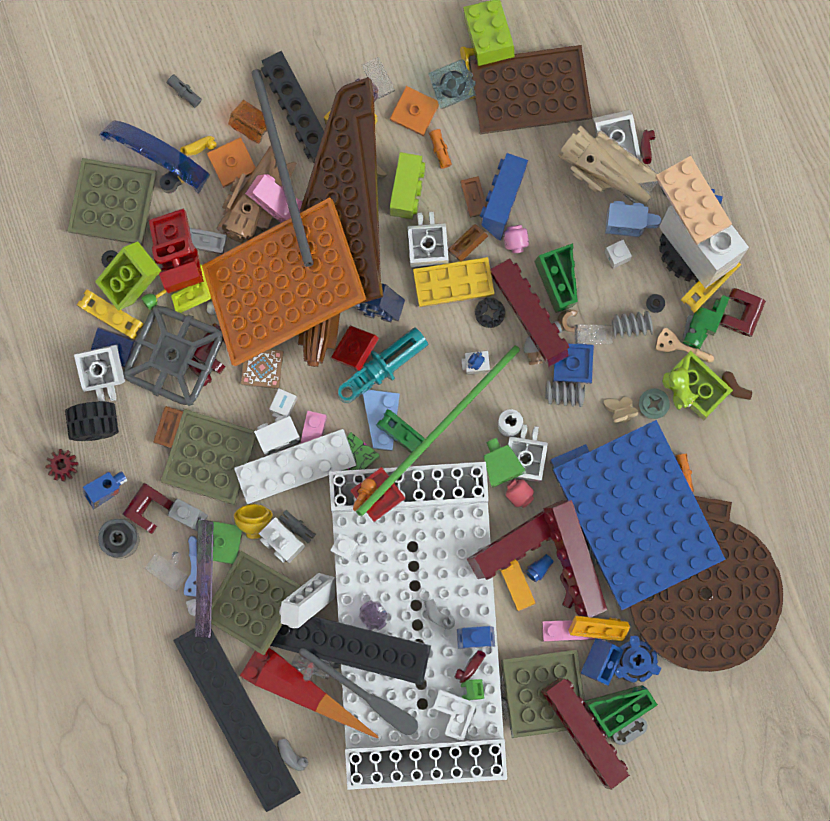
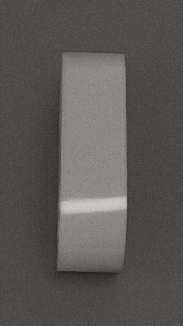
M643 718L636 719L620 730L622 733L629 731V734L625 736L626 740L624 742L617 740L616 737L619 736L617 732L613 735L614 742L619 745H625L641 736L647 730V722ZM635 721L643 723L642 731H631V728L635 726Z

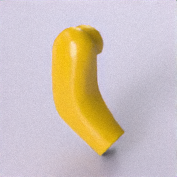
M213 136L203 137L181 147L180 153L183 156H192L199 154L205 148L212 150L216 147L215 138Z

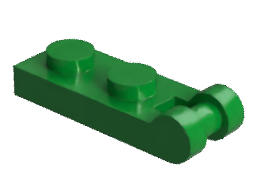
M389 409L385 411L383 419L379 420L376 424L380 430L386 432L410 453L425 440L421 434ZM390 421L395 423L393 427L388 425Z

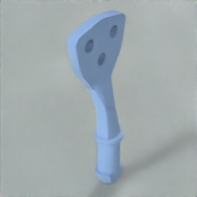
M190 536L188 543L191 574L185 582L183 593L186 596L198 597L206 595L208 588L197 568V539L195 536Z

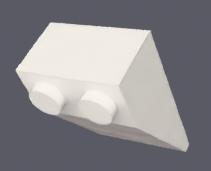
M630 110L593 118L596 136L599 131H603L608 137L641 161L633 114Z

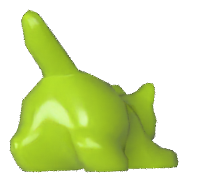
M690 353L685 356L682 367L667 372L663 376V385L665 388L673 391V403L678 410L682 407H690L695 399L699 397V395L693 394L689 388L688 368L691 358Z

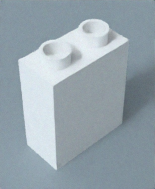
M672 205L668 207L659 227L705 288L736 267L749 248L732 225L696 245Z

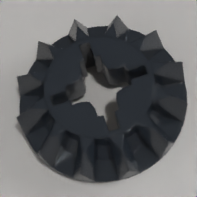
M485 298L480 301L475 308L476 320L486 328H494L500 325L505 318V308L501 301L495 298ZM487 305H489L491 310H498L493 313V320L489 315L484 314L487 312Z

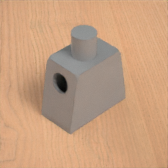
M178 498L175 499L167 514L170 518L197 532H200L208 517L201 510Z

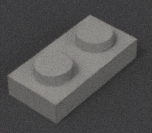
M190 228L192 243L197 250L224 254L227 235Z

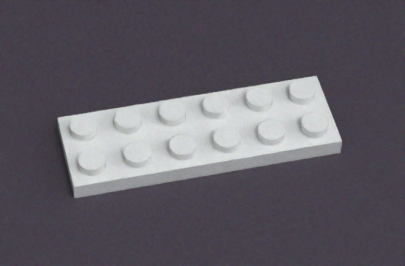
M341 429L235 467L234 469L246 503L250 504L328 476L331 471H342L356 466V462L345 431Z

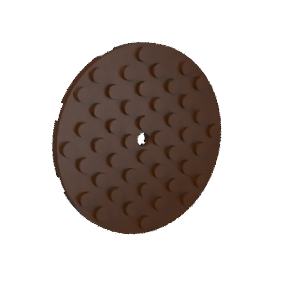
M704 516L726 560L630 606V611L635 626L644 641L663 659L688 670L714 672L730 669L748 661L768 643L776 630L782 613L783 585L780 571L771 556V552L756 535L745 527L731 521H726L724 518ZM703 588H707L710 591L711 596L709 599H704L700 595Z

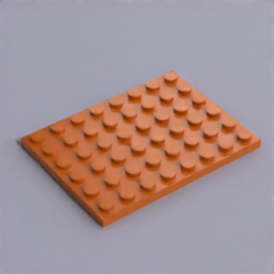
M330 197L300 213L314 263L312 266H304L291 218L202 265L232 365L237 366L366 300L334 201Z

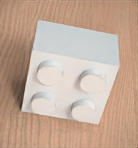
M286 415L276 418L273 424L268 425V423L258 426V430L255 431L265 456L272 455L301 442L291 417H286Z

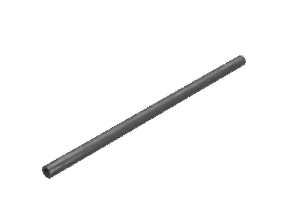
M256 69L251 74L305 267H310L314 264L261 71Z

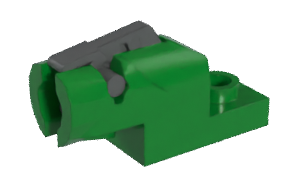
M722 295L720 300H715L712 308L715 312L700 307L694 315L687 317L682 339L683 344L700 349L708 336L707 333L714 336L726 309L729 297Z

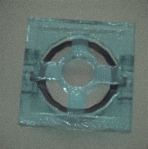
M463 59L428 73L440 109L476 95L474 90L476 83L472 79L473 75L470 70H467Z

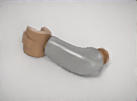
M572 309L565 310L552 323L557 325L560 333L562 330L576 332L578 327H568L567 319L569 316H576L578 311ZM528 337L524 344V353H528V358L531 359L529 365L543 363L540 360L541 354L531 338Z

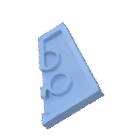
M368 390L363 394L373 449L393 450L394 439L386 432L380 430L376 424L379 420L383 419L387 409L397 415L399 393ZM390 421L388 425L393 427L395 423Z

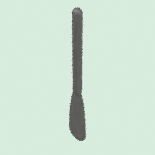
M305 648L299 650V654L363 698L377 714L402 734L412 735L417 731L418 722L413 716L396 705L369 694Z

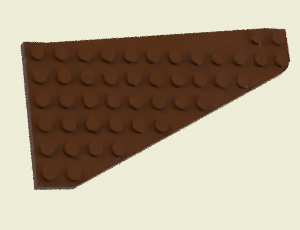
M369 77L346 84L336 93L300 208L301 213L329 197L333 199L366 296V300L361 303L383 297L380 266L375 108L372 80Z

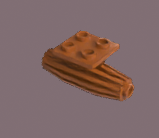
M340 313L299 334L298 345L303 346V356L307 366L319 367V364H322L327 349H336Z

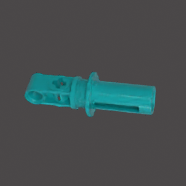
M414 327L380 354L371 351L372 359L369 362H365L363 369L356 372L339 387V400L343 403H351L358 396L373 387L375 383L380 385L385 378L391 381L395 380L394 371L428 346V342L422 333ZM410 342L413 343V345L410 348H408L406 351H404L402 354L396 357L393 361H391L388 364L385 363V361H387L390 357H392L394 354H396L398 351L404 348L407 344H409ZM344 389H349L352 395L346 398L342 396L341 392Z

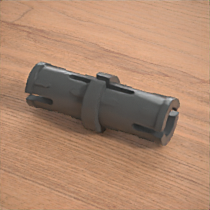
M175 74L167 80L166 83L178 93V96L180 98L183 97L194 108L201 103L202 98L190 89L191 87L183 83Z
M285 510L283 514L289 519L281 515L279 520L291 528L293 534H298L307 544L310 543L311 539L306 534L312 539L316 534L304 526L302 520H297L288 510Z

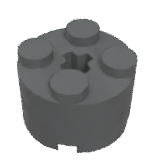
M112 519L105 522L100 528L98 543L105 554L113 558L123 559L131 556L137 550L140 537L136 527L130 522L123 519ZM116 535L122 536L121 543L116 542Z

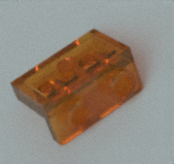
M242 100L230 115L228 124L234 130L239 131L257 144L262 141L263 135L267 132L262 111L247 101Z

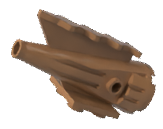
M269 146L250 177L245 178L246 175L243 173L240 178L236 177L230 188V191L233 193L232 195L228 194L222 208L225 209L223 212L224 216L219 222L217 230H224L223 234L237 242L242 243L243 240L248 241L254 238L257 227L265 232L273 217L245 194L258 175L268 174L275 179L276 184L282 186L277 167L274 168L276 161L271 146ZM296 162L286 164L290 178L296 167Z

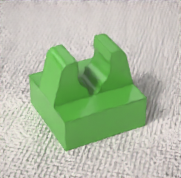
M482 679L466 680V682L461 684V687H466L467 694L462 695L463 699H485Z

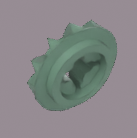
M653 388L641 395L639 407L641 413L647 418L658 419L668 412L670 401L665 392ZM650 398L653 401L661 399L657 405L658 410L655 407L648 409L651 404Z

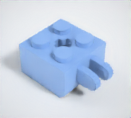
M614 201V203H610L607 210L605 234L640 237L644 233L645 228H657L662 220L659 215L648 213V207H644V204L633 203V205H625L623 201Z

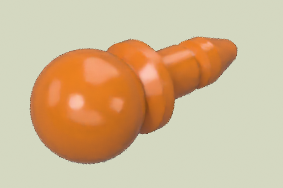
M365 479L362 482L361 488L358 490L359 496L354 502V511L358 510L366 498L368 499L376 491L377 485L374 480Z

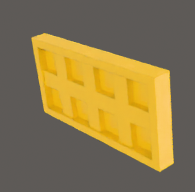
M488 257L413 269L419 307L494 296Z

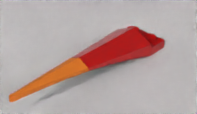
M268 648L265 655L255 650L240 675L257 687L374 738H379L377 734L326 694L280 654Z

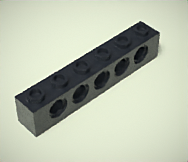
M281 50L261 60L263 65L261 71L265 78L269 77L271 81L269 86L273 94H278L280 99L277 101L281 109H286L288 113L286 118L290 126H295L297 140L305 145L306 148L303 151L308 159L311 158L313 163H315L324 130ZM277 72H282L284 74L283 77L279 79L275 78L274 75ZM286 88L292 89L289 95H285L282 92ZM294 104L301 106L298 111L291 109ZM306 120L309 122V125L301 127L299 125L300 122ZM310 137L318 138V141L314 144L308 142Z

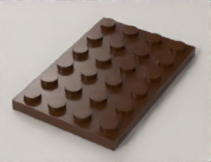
M582 45L514 54L515 57L478 66L476 59L470 60L480 135L590 120L593 118Z

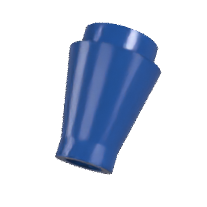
M545 554L542 558L527 566L528 569L525 572L532 581H541L554 561L549 555Z

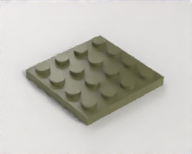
M82 158L67 230L68 233L126 243L138 241L140 245H143L157 171Z
M184 409L161 483L235 505L241 486L234 468L249 462L256 440L255 430Z
M240 551L202 618L262 655H265L282 626L281 615L279 614L282 601L299 589L301 585L245 552Z
M577 650L501 660L511 737L518 738L567 731L541 691L558 678H565L573 684L575 694L585 701Z

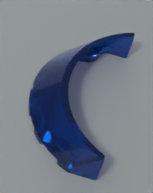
M114 120L99 134L101 140L106 141L107 139L111 142H119L173 172L183 182L193 187L197 193H200L210 176L205 169L182 152L130 124Z

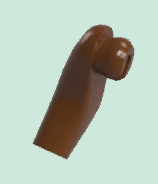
M726 371L722 374V380L733 390L730 393L733 397L751 400L752 390L739 386L732 372Z

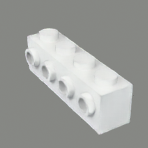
M318 573L283 600L279 611L281 624L288 625L290 628H299L335 598L336 577Z

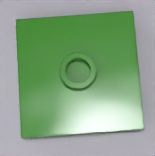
M205 520L198 558L233 564L238 557L242 531L237 525Z

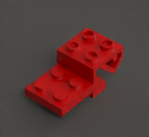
M183 208L149 220L153 242V258L155 263L162 264L159 276L167 293L204 282L198 250L192 243L185 209Z

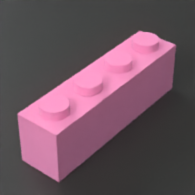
M268 174L258 175L245 194L280 223L290 219L291 216L283 187L276 184L275 179ZM296 198L298 209L300 212L302 201Z

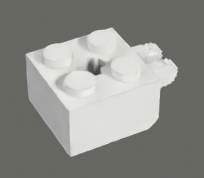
M422 212L417 213L418 226H408L411 268L448 264L446 224H435L434 212H429L430 225H423ZM426 242H430V245L433 244L429 249L424 247Z
M117 345L75 354L74 357L83 391L96 390L98 401H105L103 388L107 387L110 400H116L114 385L125 382ZM99 365L102 367V373L101 370L98 371L97 369Z
M522 425L520 438L509 436L508 445L519 461L524 455L528 456L527 459L530 458V462H527V464H523V461H520L526 473L515 479L539 483L542 481L548 443L537 441L539 427L534 426L532 440L525 439L527 425Z
M276 517L259 533L262 537L260 541L268 549L273 547L276 550L274 554L283 563L285 561L290 563L305 548L304 544L284 527Z

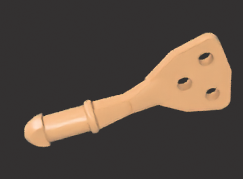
M664 328L657 338L655 347L657 351L671 352L681 350L688 353L692 351L698 358L708 363L714 361L712 354L682 344L677 336L668 328Z

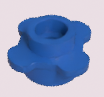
M482 352L473 353L468 359L469 369L478 370L485 360Z

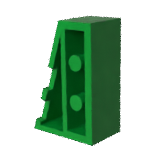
M573 243L541 254L534 261L555 313L572 308L578 302Z
M643 685L584 701L608 737L614 735L658 705L649 690Z

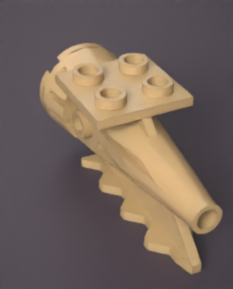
M580 126L577 129L580 132L577 135L572 134L561 149L563 153H560L558 157L572 164L571 170L574 171L573 175L581 181L582 179L589 183L588 187L593 191L602 192L609 187H613L645 206L651 196L638 183L657 181V173L638 160L632 153L625 150L616 141L608 137L603 131H599L594 139Z

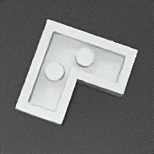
M439 690L433 709L451 715L444 735L463 741L477 703Z

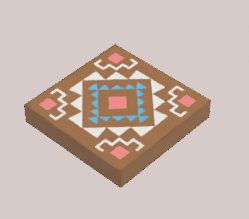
M269 349L243 363L241 385L279 389L284 351Z

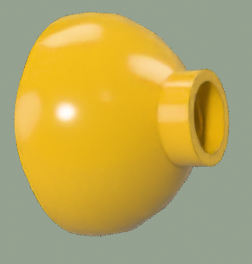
M259 504L242 506L234 513L235 524L241 531L246 533V537L249 539L260 538L259 533L273 519L272 511Z

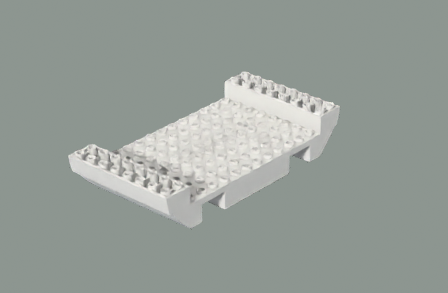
M486 462L410 466L394 482L406 499L376 522H373L367 513L361 517L353 510L354 502L357 499L350 490L378 469L329 472L334 543L339 534L358 543L349 561L335 554L339 622L412 641L421 639L424 644L431 645L424 677L427 686L424 690L417 689L415 683L341 664L342 675L369 694L396 705L413 716L418 722V729L414 734H402L377 714L363 698L342 684L344 708L379 737L374 738L345 725L347 790L507 780L493 577L488 580L485 578L477 579L467 561V558L491 544ZM398 467L383 469L390 476ZM412 541L418 544V550L413 553L407 550V544ZM411 561H416L420 567L418 571L411 572L408 569V564ZM414 580L419 581L421 584V588L416 592L409 588L410 582ZM434 599L437 609L455 620L454 627L445 629L432 622L428 618L424 602ZM419 600L422 603V608L419 611L412 610L410 606L412 601ZM378 607H383L385 609V617L383 612H380ZM416 619L423 622V628L419 631H415L412 628V622ZM484 626L494 627L495 647L458 649L457 629ZM478 650H481L486 656L476 672L468 680L482 679L485 699L469 700L477 703L464 740L460 741L444 735L451 715L433 709L439 690L461 698L462 695L467 694L466 687H461L462 683L459 682L460 680L455 679L454 676L457 669L464 671L469 659ZM420 698H425L428 701V707L424 710H420L417 707V701Z

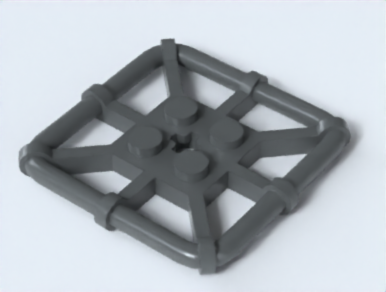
M155 305L148 314L139 336L135 338L134 342L136 343L124 368V379L151 391L155 396L160 395L182 405H194L208 374L212 372L211 367L223 341L222 331L194 319L192 315H184L168 307ZM162 314L183 322L177 336L167 331ZM155 317L161 330V335L156 345L145 341ZM190 326L211 334L195 342L184 339ZM214 341L204 365L192 360L198 347ZM142 346L153 349L148 362L133 368ZM176 350L177 356L170 360L169 353H173ZM189 365L201 369L191 395L184 379ZM152 367L161 371L155 385L135 377L136 374ZM168 374L178 379L184 397L162 388Z

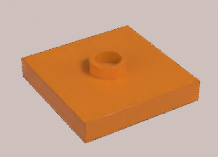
M406 86L390 117V121L424 136L440 102Z
M241 137L207 153L223 188L233 184L236 177L240 178L242 173L246 175L245 177L250 176L256 168Z

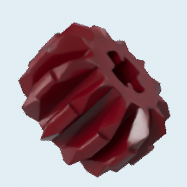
M59 449L58 455L53 451L51 454L54 458L48 457L46 459L51 462V464L45 466L46 469H51L48 475H54V480L56 481L61 477V481L65 482L66 475L69 479H72L73 476L70 473L78 472L73 467L78 466L79 463L73 462L76 456H70L71 452L69 450L64 453L62 449ZM63 461H64V464L66 465V467H65V468H61L62 470H60V467L58 466V464H59L60 462L63 463Z

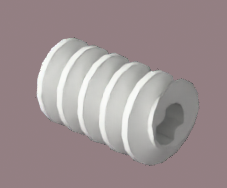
M513 409L504 411L498 420L500 433L506 437H515L520 433L523 425L521 414ZM510 420L511 423H515V426L510 427V424L505 422Z

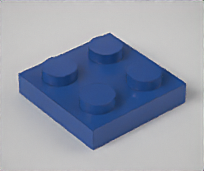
M568 344L569 356L554 364L553 382L592 384L594 345Z

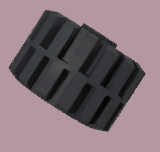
M87 402L65 409L69 440L95 441L112 437L119 432L116 408L112 402Z

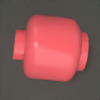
M513 479L506 486L508 488L506 497L515 507L522 506L524 508L533 501L534 490L524 479L517 481Z

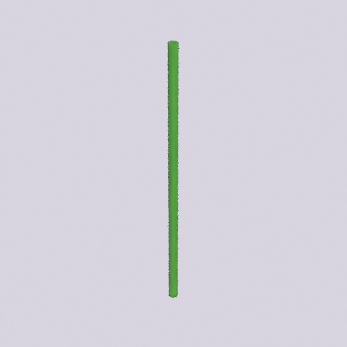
M514 345L360 506L356 511L359 516L362 517L513 359L520 351L518 346Z

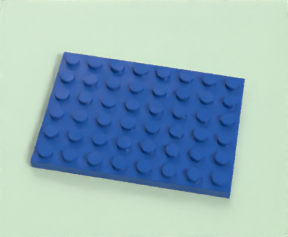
M657 420L552 470L566 499L573 502L581 530L620 610H624L726 560Z

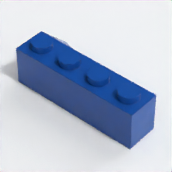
M506 153L505 159H501L497 169L500 170L499 175L495 174L492 185L494 189L493 191L489 190L486 198L488 205L487 207L483 206L480 217L483 218L481 225L500 241L528 163L527 159Z

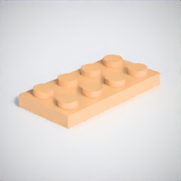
M691 156L656 175L657 181L696 245L732 225Z

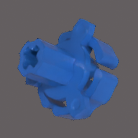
M630 636V641L619 647L623 650L627 647L631 648L623 655V666L619 662L614 673L618 679L623 677L625 680L635 683L637 678H631L627 673L639 676L648 671L645 677L639 679L640 682H645L652 675H659L661 667L657 665V653L651 652L650 656L647 651L651 650L650 646L646 642L640 641L639 636ZM637 655L640 659V664H638V666H636V662L633 661L634 658L637 657Z

